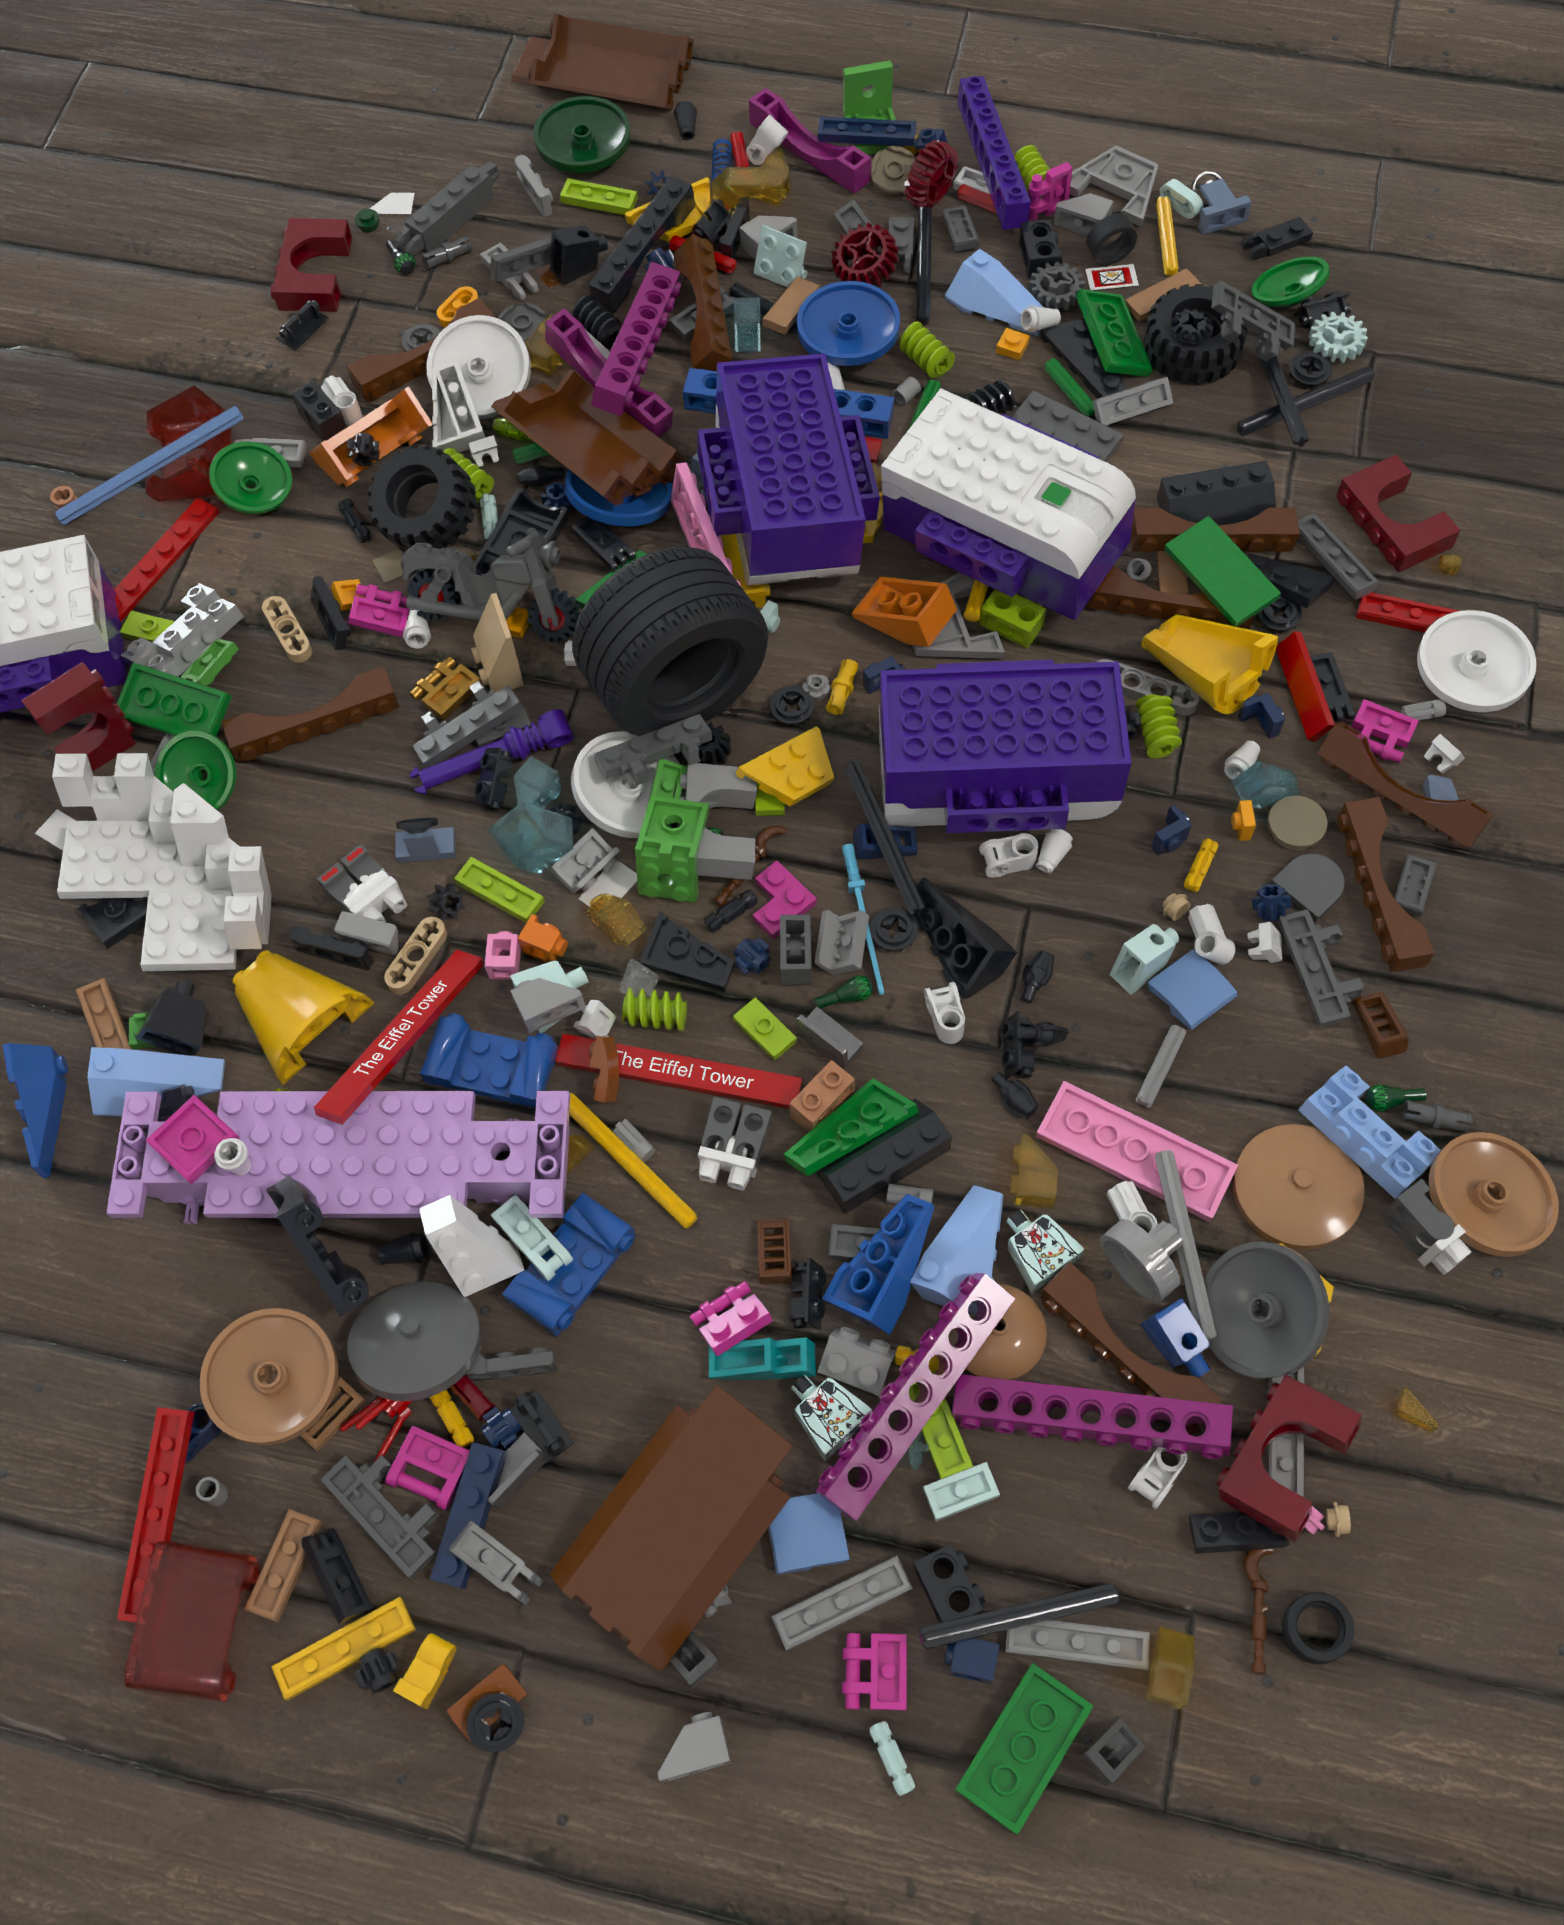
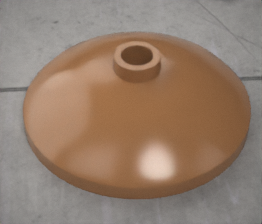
M999 1284L1015 1298L999 1321L1004 1324L1005 1329L1002 1331L993 1329L965 1370L974 1376L1015 1380L1027 1374L1040 1360L1046 1345L1047 1329L1043 1314L1032 1298L1015 1287ZM955 1328L948 1335L949 1343L952 1346L958 1341V1332Z

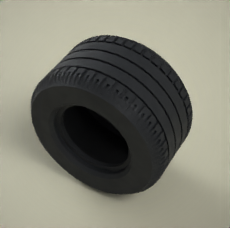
M671 547L651 552L630 562L610 576L593 593L577 620L572 638V653L579 671L614 722L624 731L642 736L698 714L707 722L730 706L747 689L762 666L768 644V628L760 611L718 557L700 548Z

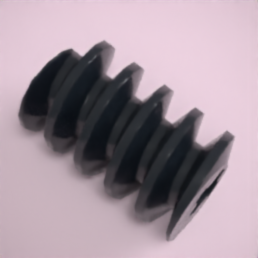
M592 295L582 296L574 305L572 316L606 349H612L623 323L614 317L605 306H602L598 300H595Z
M1001 380L988 384L984 388H979L975 392H970L965 397L961 396V398L995 413L998 411L1001 415L1006 414L1007 408L1010 411L1016 408L1011 388L1006 382Z

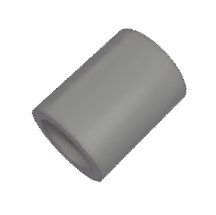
M908 377L892 392V397H894L897 404L904 406L921 391V386L915 378Z
M205 1477L198 1482L196 1495L208 1505L217 1507L226 1501L228 1489L215 1478ZM216 1486L215 1493L208 1497L210 1489Z

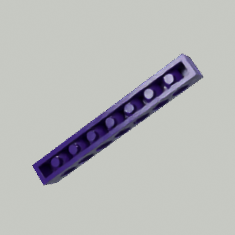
M984 76L960 78L957 105L1002 229L1020 228L1022 222H1028L1031 201Z

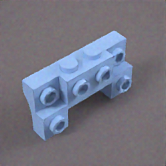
M1344 1066L1329 1078L1323 1087L1311 1095L1298 1111L1396 1199L1431 1167L1433 1160L1441 1150L1420 1131L1416 1132L1407 1141L1398 1135L1360 1100L1370 1086L1349 1067Z

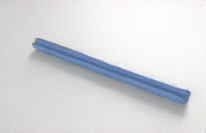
M236 406L231 407L55 512L57 519L63 525L70 523L243 421L242 413Z

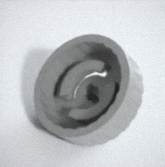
M1122 1219L1100 1237L1101 1249L1110 1265L1132 1290L1147 1301L1156 1304L1160 1303L1179 1286L1180 1276L1169 1255L1183 1244V1239L1179 1235L1178 1230L1170 1223L1162 1221L1147 1233L1136 1223Z

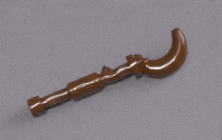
M778 825L769 826L758 834L755 843V863L759 861V858L763 859L766 856L767 848L765 843L769 838L778 834H787L788 831L784 827ZM731 878L729 880L730 884L722 890L721 895L716 896L713 902L718 907L727 903L726 899L731 897L733 890L738 888L745 879Z
M1274 1548L1248 1550L1243 1560L1244 1572L1252 1582L1250 1589L1255 1591V1614L1252 1615L1254 1663H1251V1673L1255 1675H1266V1664L1263 1663V1642L1266 1641V1616L1264 1613L1268 1611V1607L1265 1604L1263 1605L1264 1593H1267L1269 1590L1266 1580L1262 1579L1258 1572V1563L1263 1556L1273 1554Z

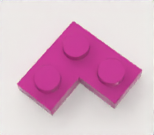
M775 861L755 877V883L772 900L753 914V921L772 939L780 935V915H803L817 904V898L778 861Z

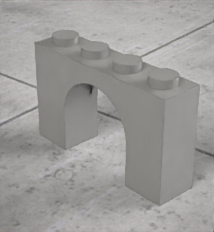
M688 763L686 774H681L680 786L683 787L682 791H685V797H680V799L708 803L709 809L713 807L753 809L757 782L747 776H744L743 779L737 777L735 773L738 767L701 763L689 765ZM705 827L697 855L698 875L752 880L755 865V838L722 836L711 832Z

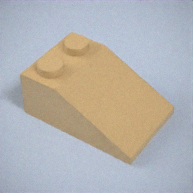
M497 593L491 594L473 635L476 647L471 648L475 663L482 664L483 669L478 671L483 686L489 685L490 690L493 689L496 693L507 685L512 690L524 686L513 640Z

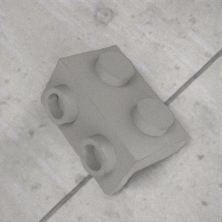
M592 828L550 870L573 894L580 889L585 893L597 881L594 875L602 869L606 873L617 862L614 856L620 850L617 847L612 849Z
M830 910L823 911L815 964L833 976L861 969L869 915L862 910L842 916H837Z
M848 1327L835 1328L829 1336L818 1373L880 1396L891 1364L895 1358L896 1350L891 1349V1345L883 1340L872 1339L870 1341L859 1336V1332Z

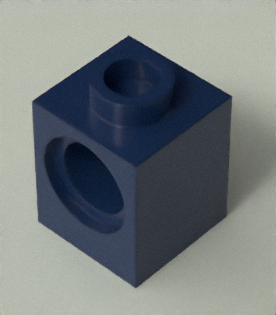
M975 1638L955 1642V1644H947L944 1664L950 1665L949 1675L991 1685L994 1680L999 1644Z

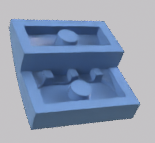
M1194 949L1147 982L1149 991L1169 1005L1171 1015L1191 1030L1238 996L1237 991L1209 961L1198 955Z
M818 1493L790 1498L768 1527L777 1575L807 1571L813 1567L846 1563L850 1560L841 1513Z

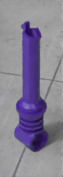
M555 709L548 711L538 718L537 725L534 722L531 723L532 727L524 725V730L521 727H509L510 731L505 733L503 739L420 771L415 767L409 776L411 779L420 776L423 786L415 788L416 793L426 795V789L481 769L480 762L486 748H502V750L511 752V758H521L524 761L531 754L530 750L538 751L537 747H540L542 750L545 749V744L549 748H558L570 743L574 739V734L564 710Z

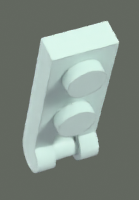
M516 1194L491 1214L494 1222L547 1281L556 1275L555 1271L562 1265L567 1266L573 1261L569 1252L540 1220L530 1217L529 1208ZM551 1249L555 1255L546 1262L541 1256Z

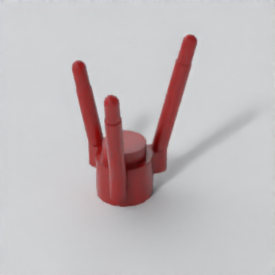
M378 1397L341 1425L340 1431L344 1432L354 1424H356V1429L360 1430L381 1411L391 1419L398 1415L396 1422L374 1460L375 1462L382 1455L385 1457L402 1424L412 1413L408 1406L413 1401H394Z

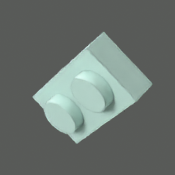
M987 1462L923 1486V1491L935 1521L947 1518L1000 1496Z

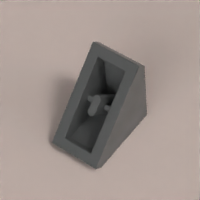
M691 1631L670 1660L693 1690L720 1667L716 1657L693 1631Z
M1119 1718L1080 1758L1105 1786H1108L1124 1772L1146 1746L1128 1725Z

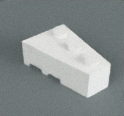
M456 359L433 367V447H437L442 451L453 448L457 453L468 450V443L486 437L459 362Z
M451 1195L419 1208L426 1237L464 1297L524 1271L518 1247L512 1240L507 1241L498 1234L497 1229L490 1225L488 1227L474 1212Z

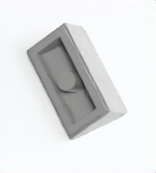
M345 911L341 912L334 929L341 941L347 943L356 941L366 946L367 949L397 956L398 930L394 924Z

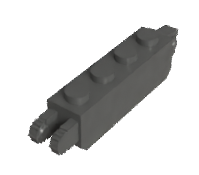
M491 161L480 168L471 164L405 221L406 228L395 238L397 247L401 249L406 247V251L412 256H415L422 249L429 252L439 247L441 243L447 240L491 201L493 197L492 186L499 178L498 166Z

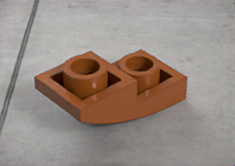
M596 1036V1040L592 1042L589 1049V1057L591 1058L589 1066L601 1070L594 1080L593 1090L595 1095L593 1100L603 1103L616 1102L619 1088V1057L616 1043L612 1036Z

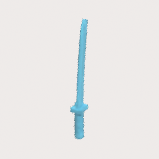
M845 844L842 846L845 865L847 866V874L849 875L848 893L855 892L858 909L865 912L861 891H865L864 879L861 880L853 844ZM868 925L866 943L879 995L884 994V988Z

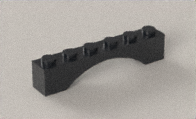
M670 176L589 282L591 295L602 306H605L609 312L615 313L627 298L635 275L653 244L668 229L675 225L683 224L695 208L696 203L691 184Z

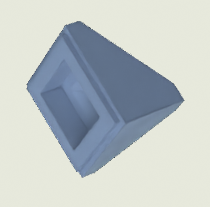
M1428 775L1422 784L1427 797L1459 800L1450 778Z

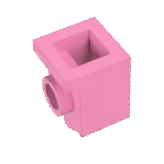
M501 931L497 934L487 935L485 969L489 979L511 980L510 976L519 972L521 947L518 941V934Z

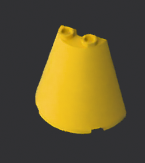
M1176 614L1162 623L1159 630L1154 629L1147 633L1142 640L1141 647L1159 660L1213 709L1223 714H1231L1239 710L1242 703L1247 698L1253 696L1261 685L1257 680L1262 675V670L1268 671L1277 647L1278 636Z
M269 950L261 952L257 956L256 961L248 966L246 970L239 971L232 981L235 985V996L278 1081L282 1085L306 1065L299 1052L341 1014L353 1023L375 1004L366 994L279 954L271 953Z

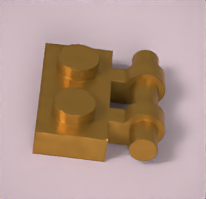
M448 657L443 662H438L433 667V672L425 679L421 678L415 683L416 687L409 693L415 701H418L424 695L425 697L422 699L423 706L442 721L473 694L469 686L477 681L482 685L481 678L462 664L452 671L451 669L456 666V662L451 657ZM440 679H442V681H441L436 687H434V685H435Z

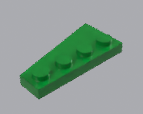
M872 1078L785 1152V1160L788 1164L809 1176L919 1113L917 1104Z

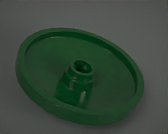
M592 96L572 97L553 104L539 116L534 126V141L540 157L550 166L572 173L593 172L610 166L623 156L631 139L630 124L624 111L608 100Z

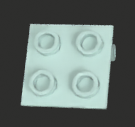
M762 225L754 274L785 287H789L796 277L805 279L807 270H804L803 261L807 242Z

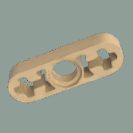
M280 596L267 598L262 604V610L288 658L295 663L307 661L312 655L311 645L287 602ZM278 608L282 616L277 618L273 609ZM286 625L294 626L290 633L284 634L280 632L281 628ZM297 640V643L302 649L300 651H297L294 648L292 642H295Z
M437 917L423 919L386 970L384 979L392 993L401 995L409 992L445 942L447 930L441 919ZM435 928H437V934L432 933L430 934V936H428V930L433 931ZM419 949L424 951V956L419 961L414 962L408 959V955L413 950ZM402 975H404V982L398 981L397 983H395V977L400 978L402 977Z

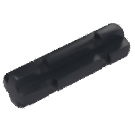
M346 498L344 501H340L338 503L340 511L345 516L353 533H355L357 540L360 543L370 541L372 538L370 530L365 525L357 508L354 507L355 505L352 500Z
M750 889L740 894L739 899L735 897L717 909L718 913L715 914L713 912L705 917V926L712 933L722 928L721 924L727 925L745 913L744 909L747 908L749 910L757 905L756 895Z

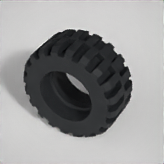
M1186 284L1181 285L1179 289L1173 288L1167 291L1166 295H1161L1150 309L1144 337V349L1152 366L1155 365V370L1161 375L1166 374L1171 381L1176 379L1185 385H1188V383L1203 385L1207 381L1210 384L1216 382L1219 377L1224 378L1231 370L1235 369L1241 358L1248 329L1241 326V335L1230 341L1221 336V325L1224 321L1221 319L1222 314L1212 309L1213 286L1211 285L1210 287H1203V284H1195V286ZM1185 308L1190 312H1193L1195 309H1197L1198 313L1206 312L1207 318L1213 319L1212 338L1199 344H1187L1176 339L1170 329L1171 321L1174 319L1176 312L1182 313ZM1188 322V325H1192L1196 329L1197 325H1193L1192 322Z
M418 445L417 449L414 446L404 448V452L396 451L391 455L392 458L389 461L384 460L380 464L382 468L378 473L375 471L372 477L374 483L369 485L367 495L371 499L367 500V507L371 512L370 519L372 523L377 526V530L402 551H407L416 543H427L432 545V548L437 549L446 548L448 545H455L458 542L457 538L461 534L464 536L468 531L467 525L469 522L472 523L475 516L472 509H476L477 499L474 497L476 490L471 482V478L453 458L437 447L430 448L428 445ZM438 483V495L433 506L419 517L406 519V508L411 496L424 485Z

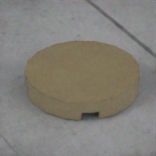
M897 146L887 147L882 152L879 151L871 162V181L875 188L887 196L897 197L904 195L905 182L908 179L907 174L910 172V166L915 161L914 155L907 149Z
M1295 795L1284 797L1273 805L1269 811L1266 825L1268 831L1270 830L1272 834V839L1285 849L1304 851L1306 848L1315 847L1320 843L1326 833L1328 821L1324 810L1318 803L1307 797Z

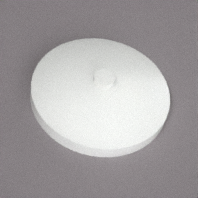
M475 315L456 320L439 333L429 350L427 376L431 388L432 368L457 359L479 419L500 415L491 407L494 401L511 395L513 391L517 393L525 390L528 386L531 362L527 347L518 332L508 323L498 318Z
M1458 611L1441 617L1428 628L1421 640L1417 653L1419 673L1427 687L1444 702L1472 712H1492L1514 704L1526 693L1536 672L1534 649L1525 634L1510 621L1484 611Z
M626 731L610 732L591 740L579 753L572 770V792L581 811L595 825L614 835L638 838L658 761L644 766L647 782L637 786L629 773L606 780L595 762L594 753L639 737ZM674 755L663 758L680 764ZM682 791L681 797H685V791Z

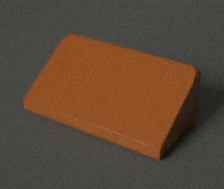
M506 1664L500 1665L446 1711L470 1743L472 1741L467 1732V1714L472 1709L474 1701H479L487 1693L496 1694L504 1692L506 1695L515 1698L519 1703L528 1695ZM499 1708L493 1718L484 1719V1721L489 1722L490 1726L501 1718Z

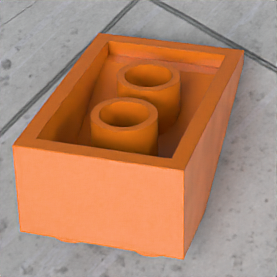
M879 577L851 614L853 618L905 644L929 647L957 611V607L945 583Z

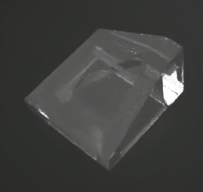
M630 958L619 992L626 994L628 988H632L634 997H637L640 990L644 989L646 998H649L659 979V975Z

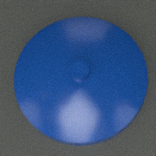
M858 281L836 282L817 289L804 300L797 315V332L804 348L810 354L825 353L827 363L842 366L860 365L876 360L892 348L900 332V312L893 298L874 285Z
M568 469L565 478V494L569 502L579 512L593 520L616 526H638L651 523L668 511L671 504L672 484L670 482L663 485L660 482L652 486V491L638 497L632 494L623 498L624 503L615 506Z

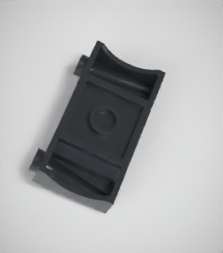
M518 488L513 498L508 501L504 513L476 560H473L477 575H484L490 571L491 564L498 557L507 555L506 549L526 537L529 528L537 530L541 546L552 540L556 541L567 522L568 508L544 505L529 496L523 489Z
M290 1175L268 1187L266 1191L279 1210L276 1213L279 1221L339 1316L341 1317L363 1304L369 1296L365 1276L357 1268L344 1263L336 1250L328 1253L321 1239L318 1240L314 1233V1230L323 1221L316 1196L304 1184L293 1179Z

